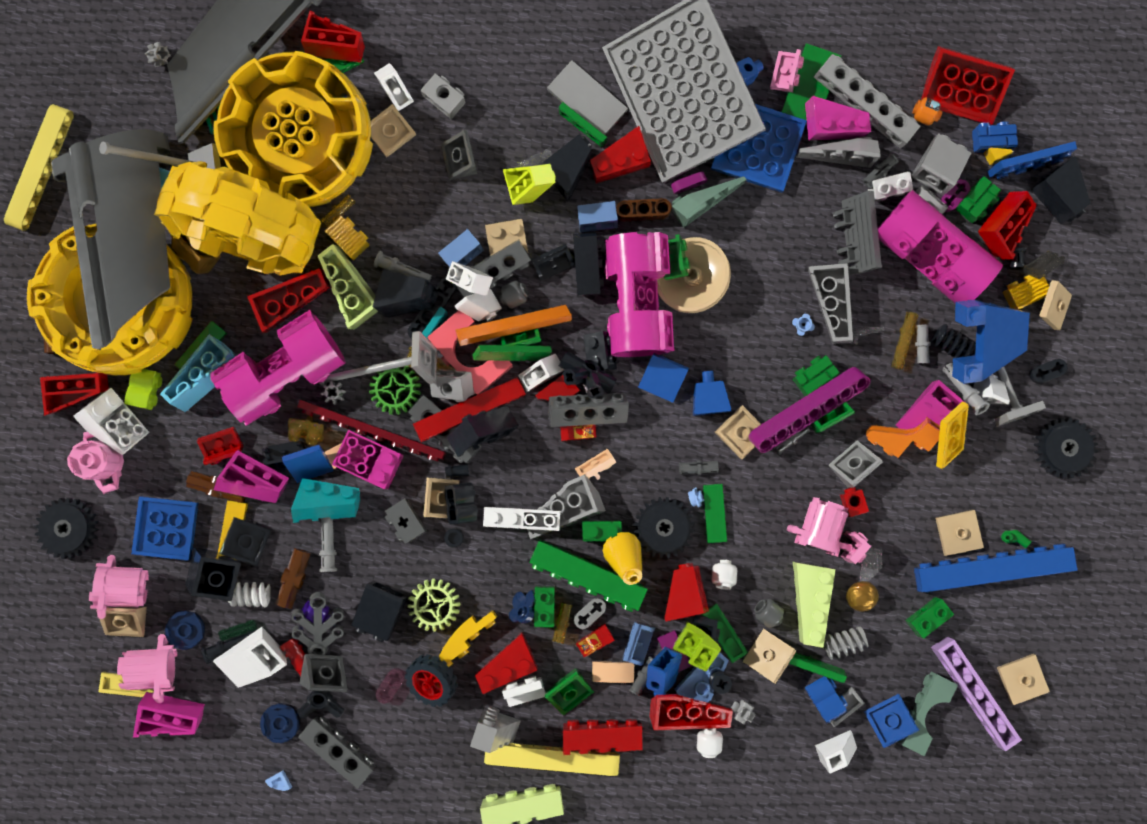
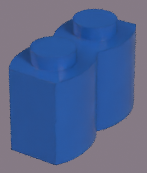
M823 676L806 686L805 690L826 724L846 713V706L848 704L842 695L838 696L835 692L837 687L833 680Z

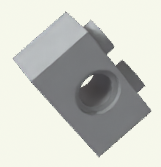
M435 73L421 89V93L425 99L452 119L466 103L463 97L464 93L457 87L455 89L449 85L450 82L444 76L439 77ZM442 93H449L447 98L440 97Z
M438 369L436 383L430 384L431 396L440 398V400L454 399L456 402L466 401L468 397L474 394L471 372Z

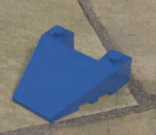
M978 300L956 302L955 321L966 327L977 326L975 356L953 358L952 377L963 384L981 382L1027 351L1030 313Z

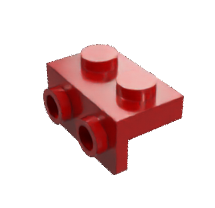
M235 426L197 439V443L204 456V465H215L223 459H231L237 450L242 452L243 444Z

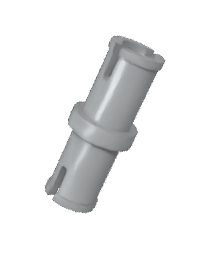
M916 325L917 342H915V346L917 347L918 364L930 363L929 346H931V342H929V325Z

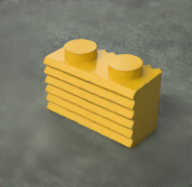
M340 215L325 232L354 261L369 247L366 241L368 237L361 230L357 232L353 228L355 224L348 217L344 219Z
M1035 273L1024 277L1025 281L1020 284L1018 281L1007 285L1008 289L1003 291V294L1010 308L1019 310L1046 297L1049 284L1043 273L1037 276Z

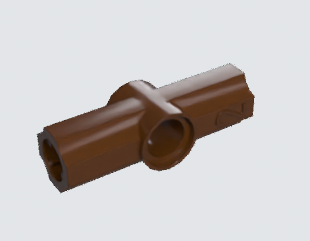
M191 471L187 477L186 487L206 492L207 495L230 499L238 503H243L246 499L244 496L214 490L218 478L216 476L210 477Z
M294 548L289 565L285 568L281 577L282 585L275 603L278 606L289 609L293 608L298 590L301 589L304 583L302 580H305L306 577L305 570L311 555L310 552Z

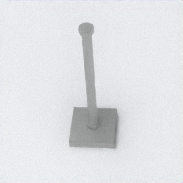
M101 142L99 147L100 153L105 155L111 153L174 166L187 162L202 161L208 164L207 168L214 170L221 168L220 156L214 143L188 153V160L113 146L108 142Z
M420 331L413 332L412 357L330 374L320 385H327L330 381H338L411 365V368L428 384L436 383L437 348Z
M1005 367L997 371L1001 381L1005 383L1012 408L1010 412L994 419L996 427L1031 416L1046 408L1043 401L1025 407L1020 405Z

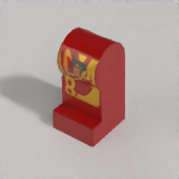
M596 425L560 426L562 442L597 438Z
M603 624L579 640L576 646L582 656L586 657L615 640L606 624Z

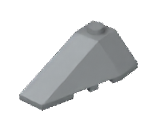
M861 137L800 148L796 158L871 168L880 158L878 141L872 140L871 137Z
M586 475L568 481L561 490L550 497V500L537 509L561 511L560 529L606 511L599 492ZM527 529L530 539L553 532V530Z

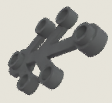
M315 592L310 596V606L314 609V624L304 617V612L301 609H295L292 612V621L302 625L292 628V637L300 640L308 647V654L326 655L328 651L327 646L344 634L343 626L339 624L334 625L344 618V611L341 608H335L332 611V616L322 624V608L326 605V596L322 592ZM303 627L314 635V641L304 634ZM332 627V633L322 640V634Z

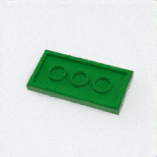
M806 43L801 55L804 57L802 69H798L797 73L800 75L798 86H794L793 93L788 92L781 112L807 120L805 103L812 96L826 100L829 89L816 80L814 76L832 54L840 58L842 55Z

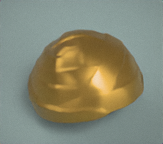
M867 581L854 583L848 589L846 595L849 606L860 612L871 610L879 598L876 587Z

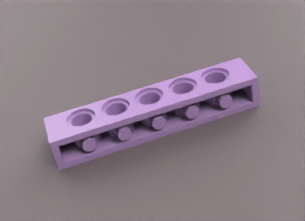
M945 637L931 647L954 683L958 685V689L997 747L1007 751L1022 741L956 641Z

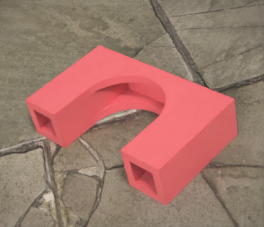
M458 310L427 338L437 348V351L439 350L443 355L441 359L447 366L452 365L456 371L471 372L474 394L478 395L485 392L507 373L513 365L510 361H487L479 367H466L462 365L455 353L458 342L455 330L474 326L476 323L470 316Z

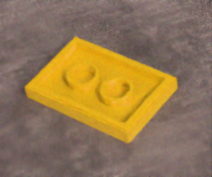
M963 401L942 419L940 423L936 467L941 469L945 468L964 450L969 405Z

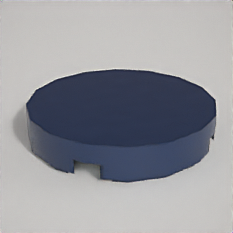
M181 611L172 615L165 627V636L169 644L174 645L180 650H187L197 646L205 633L203 620L199 615L191 611Z
M285 703L270 706L265 710L260 721L263 735L273 743L289 741L296 735L300 726L297 711L294 707Z

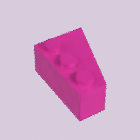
M812 96L805 103L808 140L856 139L865 137L871 132L870 115L868 112Z
M237 450L218 476L214 490L276 503L283 493L289 478Z
M146 691L138 705L133 737L146 734L158 736V734L170 733V735L196 733L202 721L205 704L165 695L164 701L159 704L153 699L154 693Z

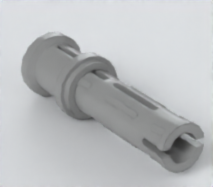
M382 251L378 252L374 261V267L376 268L379 266L391 272L424 278L429 282L432 277L428 273L399 262V259L396 257L391 258L384 255Z
M949 363L943 368L942 371L962 393L964 402L969 403L975 415H980L989 408L990 404L983 400L979 395L978 389L972 388L969 383L963 384L952 377L953 363Z
M330 517L321 518L322 550L319 553V556H321L319 572L337 571V568H335V555H337V552L334 550L333 519Z

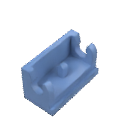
M615 201L577 206L580 232L618 228Z
M467 229L438 254L450 268L452 261L467 265L484 249Z
M634 621L623 655L624 661L639 666L644 664L655 627Z

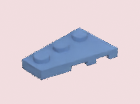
M719 652L707 671L694 667L674 690L680 696L709 703V700L711 701L714 695V689L709 684V677L715 671L720 670L724 672L729 660Z

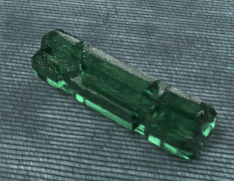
M249 620L246 623L220 630L218 632L221 641L230 639V637L251 632L257 629V623L255 620Z

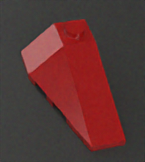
M671 694L654 696L651 699L649 716L654 730L731 728L733 711L726 707Z

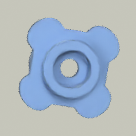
M803 314L802 317L795 318L792 321V324L797 328V334L803 336L807 331H813L815 328L809 314Z
M697 488L688 492L691 505L693 507L702 506L704 501L702 492L698 491Z

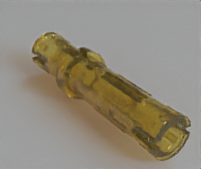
M906 312L904 324L899 330L900 338L892 361V368L899 370L904 368L912 336L915 335V324L919 316L917 313Z

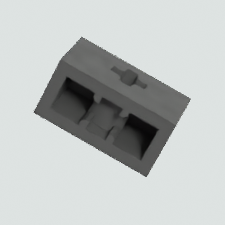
M407 498L385 510L387 514L385 518L390 526L394 525L397 532L395 534L400 542L409 543L427 531ZM402 517L404 519L408 518L407 526L400 524Z

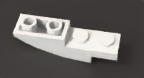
M484 507L483 526L560 531L561 511Z

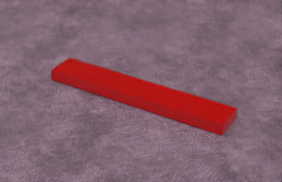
M518 377L466 401L413 423V427L420 441L423 442L459 426L462 423V418L469 414L473 416L484 410L486 412L491 411L495 407H501L525 396L526 393Z

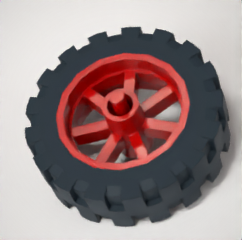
M421 655L406 670V686L410 688V693L414 694L418 701H423V704H430L431 707L443 706L456 692L458 686L456 682L457 677L453 674V669L448 667L444 660H439L440 658L437 656Z

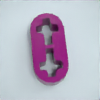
M699 172L672 183L671 187L674 194H679L703 185L707 182V178L704 172Z
M958 180L956 185L941 197L940 200L945 204L947 200L951 197L953 198L950 203L951 205L948 206L945 212L954 210L969 193L970 185L967 181ZM962 185L963 191L956 194L955 192L958 190V187Z

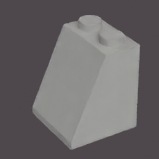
M938 133L931 141L911 177L943 196L956 185L971 152L967 151L965 146L952 142L948 136Z

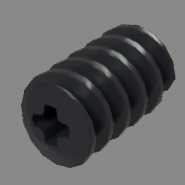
M947 324L940 326L930 342L936 340L935 347L942 344L941 351L948 348V355L956 353L954 358L970 356L974 351V342H967L968 338H961V333L959 332L954 334L955 330L953 328L948 330Z

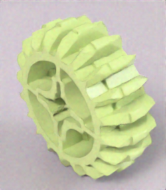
M435 578L431 580V585L428 580H425V587L420 583L417 585L420 591L412 590L416 597H409V600L414 602V604H408V608H414L413 611L409 612V615L415 614L417 616L413 619V622L421 621L418 625L419 628L426 624V631L432 626L433 632H436L437 625H439V628L444 630V623L449 627L451 626L449 619L452 621L457 619L453 613L459 614L460 610L455 609V607L460 606L461 603L454 600L458 599L459 595H452L456 590L455 588H452L450 591L447 589L450 586L449 582L442 586V579L439 580L438 585ZM432 589L442 591L447 597L437 598ZM426 591L427 604L419 607L420 597ZM431 600H433L434 603L443 602L436 607L438 610H435L434 607L426 608L432 603ZM449 603V612L442 619L441 607ZM422 612H431L436 621L427 619L422 615Z

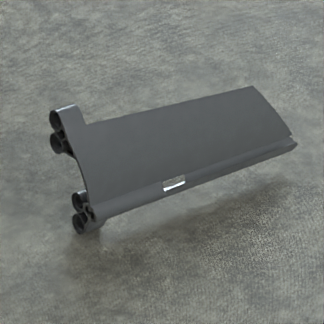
M217 0L167 64L176 106L177 123L175 124V133L178 143H185L220 105L223 95L230 85L228 80L241 66L253 58L257 60L263 58L312 4L318 6L323 0ZM271 30L274 35L257 53H254L251 49Z
M150 129L128 130L109 134L87 143L77 142L70 146L68 153L53 159L51 162L54 181L67 182L93 349L101 350V348L110 344L116 337L117 331L125 323L170 288L165 225L161 223L162 221L158 216L154 215L161 192L159 162L111 153L105 155L101 154L99 150L101 142H108L113 146L164 156L171 155L168 136ZM87 204H91L95 211L97 232L93 237H88L85 232L82 211Z

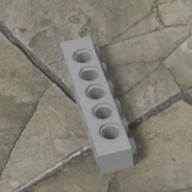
M832 54L814 76L816 80L849 107L868 112L870 124L899 148L906 145L920 128V125L917 124L913 117L906 115L900 106L893 104L884 93L877 91L871 82L860 77L858 72L848 67L839 56ZM835 73H839L842 79L837 78ZM850 85L855 86V87H856V91H853V90L850 88ZM865 97H868L871 103L866 102ZM879 109L884 110L885 115H882ZM894 121H897L900 127L895 126Z

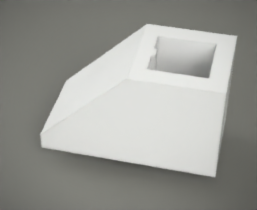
M452 261L446 280L471 293L487 296L493 277L479 270Z
M851 730L815 745L820 762L829 773L848 766L857 749Z

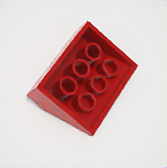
M938 46L930 66L921 100L925 97L940 103V111L993 125L1015 69L1007 65Z

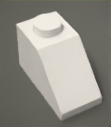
M390 63L374 73L398 111L414 102L398 73Z
M489 289L487 296L475 293L466 296L455 305L457 310L477 321L484 319L490 321L502 309L491 289Z
M556 354L539 360L518 375L527 392L564 371L563 368L558 366L560 360Z
M992 374L981 382H975L973 388L978 389L979 395L984 401H987L989 404H1009L1010 400L1005 383L998 380L996 375Z

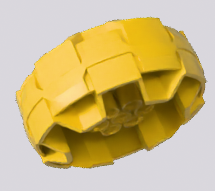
M282 52L268 55L259 60L253 58L241 66L228 80L230 85L221 100L217 121H214L216 147L219 156L224 158L228 168L267 182L270 190L282 195L283 198L286 193H290L309 207L331 202V199L336 198L352 185L357 176H362L369 162L373 143L370 141L371 123L366 107L367 103L357 87L337 67L304 52ZM291 105L292 110L286 115L285 109ZM309 112L310 118L304 122L303 116ZM276 118L277 124L271 127V120ZM291 125H294V126H295V131H294V133L289 134V132H288L289 127H290ZM309 132L313 133V138L311 141H307L306 139L307 134ZM279 137L280 144L275 147L274 140ZM297 144L298 151L293 154L292 147ZM312 188L314 192L310 195L309 190Z
M202 161L187 162L178 165V167L172 166L159 194L154 215L160 218L161 223L165 225L173 238L179 239L181 234L185 235L194 249L215 258L222 252L248 260L247 269L260 273H275L281 276L303 272L314 251V244L321 225L320 220L316 218L308 205L290 193H286L283 198L282 195L271 191L267 182L227 167L214 170L207 168L208 164Z
M97 223L85 226V232L88 237H93L96 234ZM74 226L62 232L49 243L50 250L41 260L34 278L28 281L27 306L29 316L35 319L42 337L52 348V351L70 363L88 371L107 375H130L142 372V369L158 362L173 348L177 349L180 346L193 320L190 317L192 310L191 277L183 262L167 244L169 290L158 296L117 331L116 337L110 344L101 348V350L93 349L91 345Z

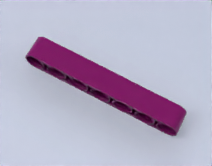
M857 367L846 370L752 430L749 434V441L761 453L768 452L864 391L870 384L869 377Z

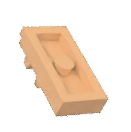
M606 449L575 468L579 476L586 475L588 479L595 476L599 480L598 472L609 469L616 461L609 450Z

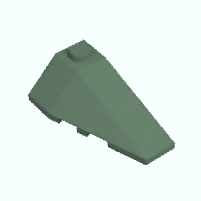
M743 176L688 194L683 198L679 196L672 202L671 212L683 228H685L745 183L746 178Z

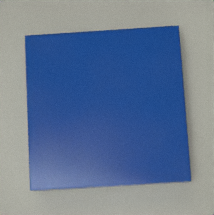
M653 353L638 388L673 403L689 368Z
M320 445L282 457L284 465L297 483L301 482L302 478L311 479L334 471Z
M900 694L864 711L883 748L920 731Z

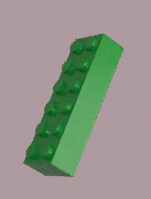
M541 539L538 541L529 562L533 564L532 568L543 572L545 569L551 572L550 576L561 580L563 577L568 580V584L579 588L581 585L586 588V592L597 596L599 593L604 596V600L615 604L617 601L621 603L622 608L633 612L634 609L639 611L648 590L646 586L640 583L628 585L624 583L617 573Z

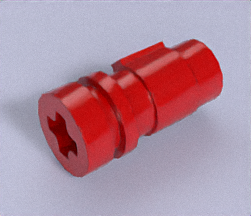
M292 638L281 645L280 649L282 652L285 651V657L290 659L294 669L301 677L303 660L307 653H304L302 644L299 645L298 642L300 641Z

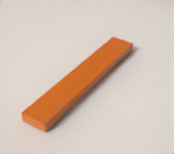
M562 305L460 328L455 331L460 346L568 322L572 320V315L568 307Z

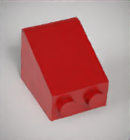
M693 563L678 565L679 569L674 570L665 621L709 612L699 566H693Z

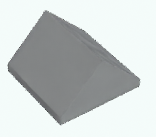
M856 441L833 460L829 467L847 488H854L882 464L883 461L859 441Z

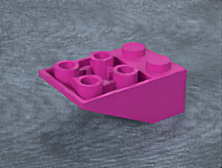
M940 380L931 382L895 426L901 429H911L920 425L927 417L940 425L941 420L963 400Z
M348 430L332 465L382 489L388 490L404 454Z

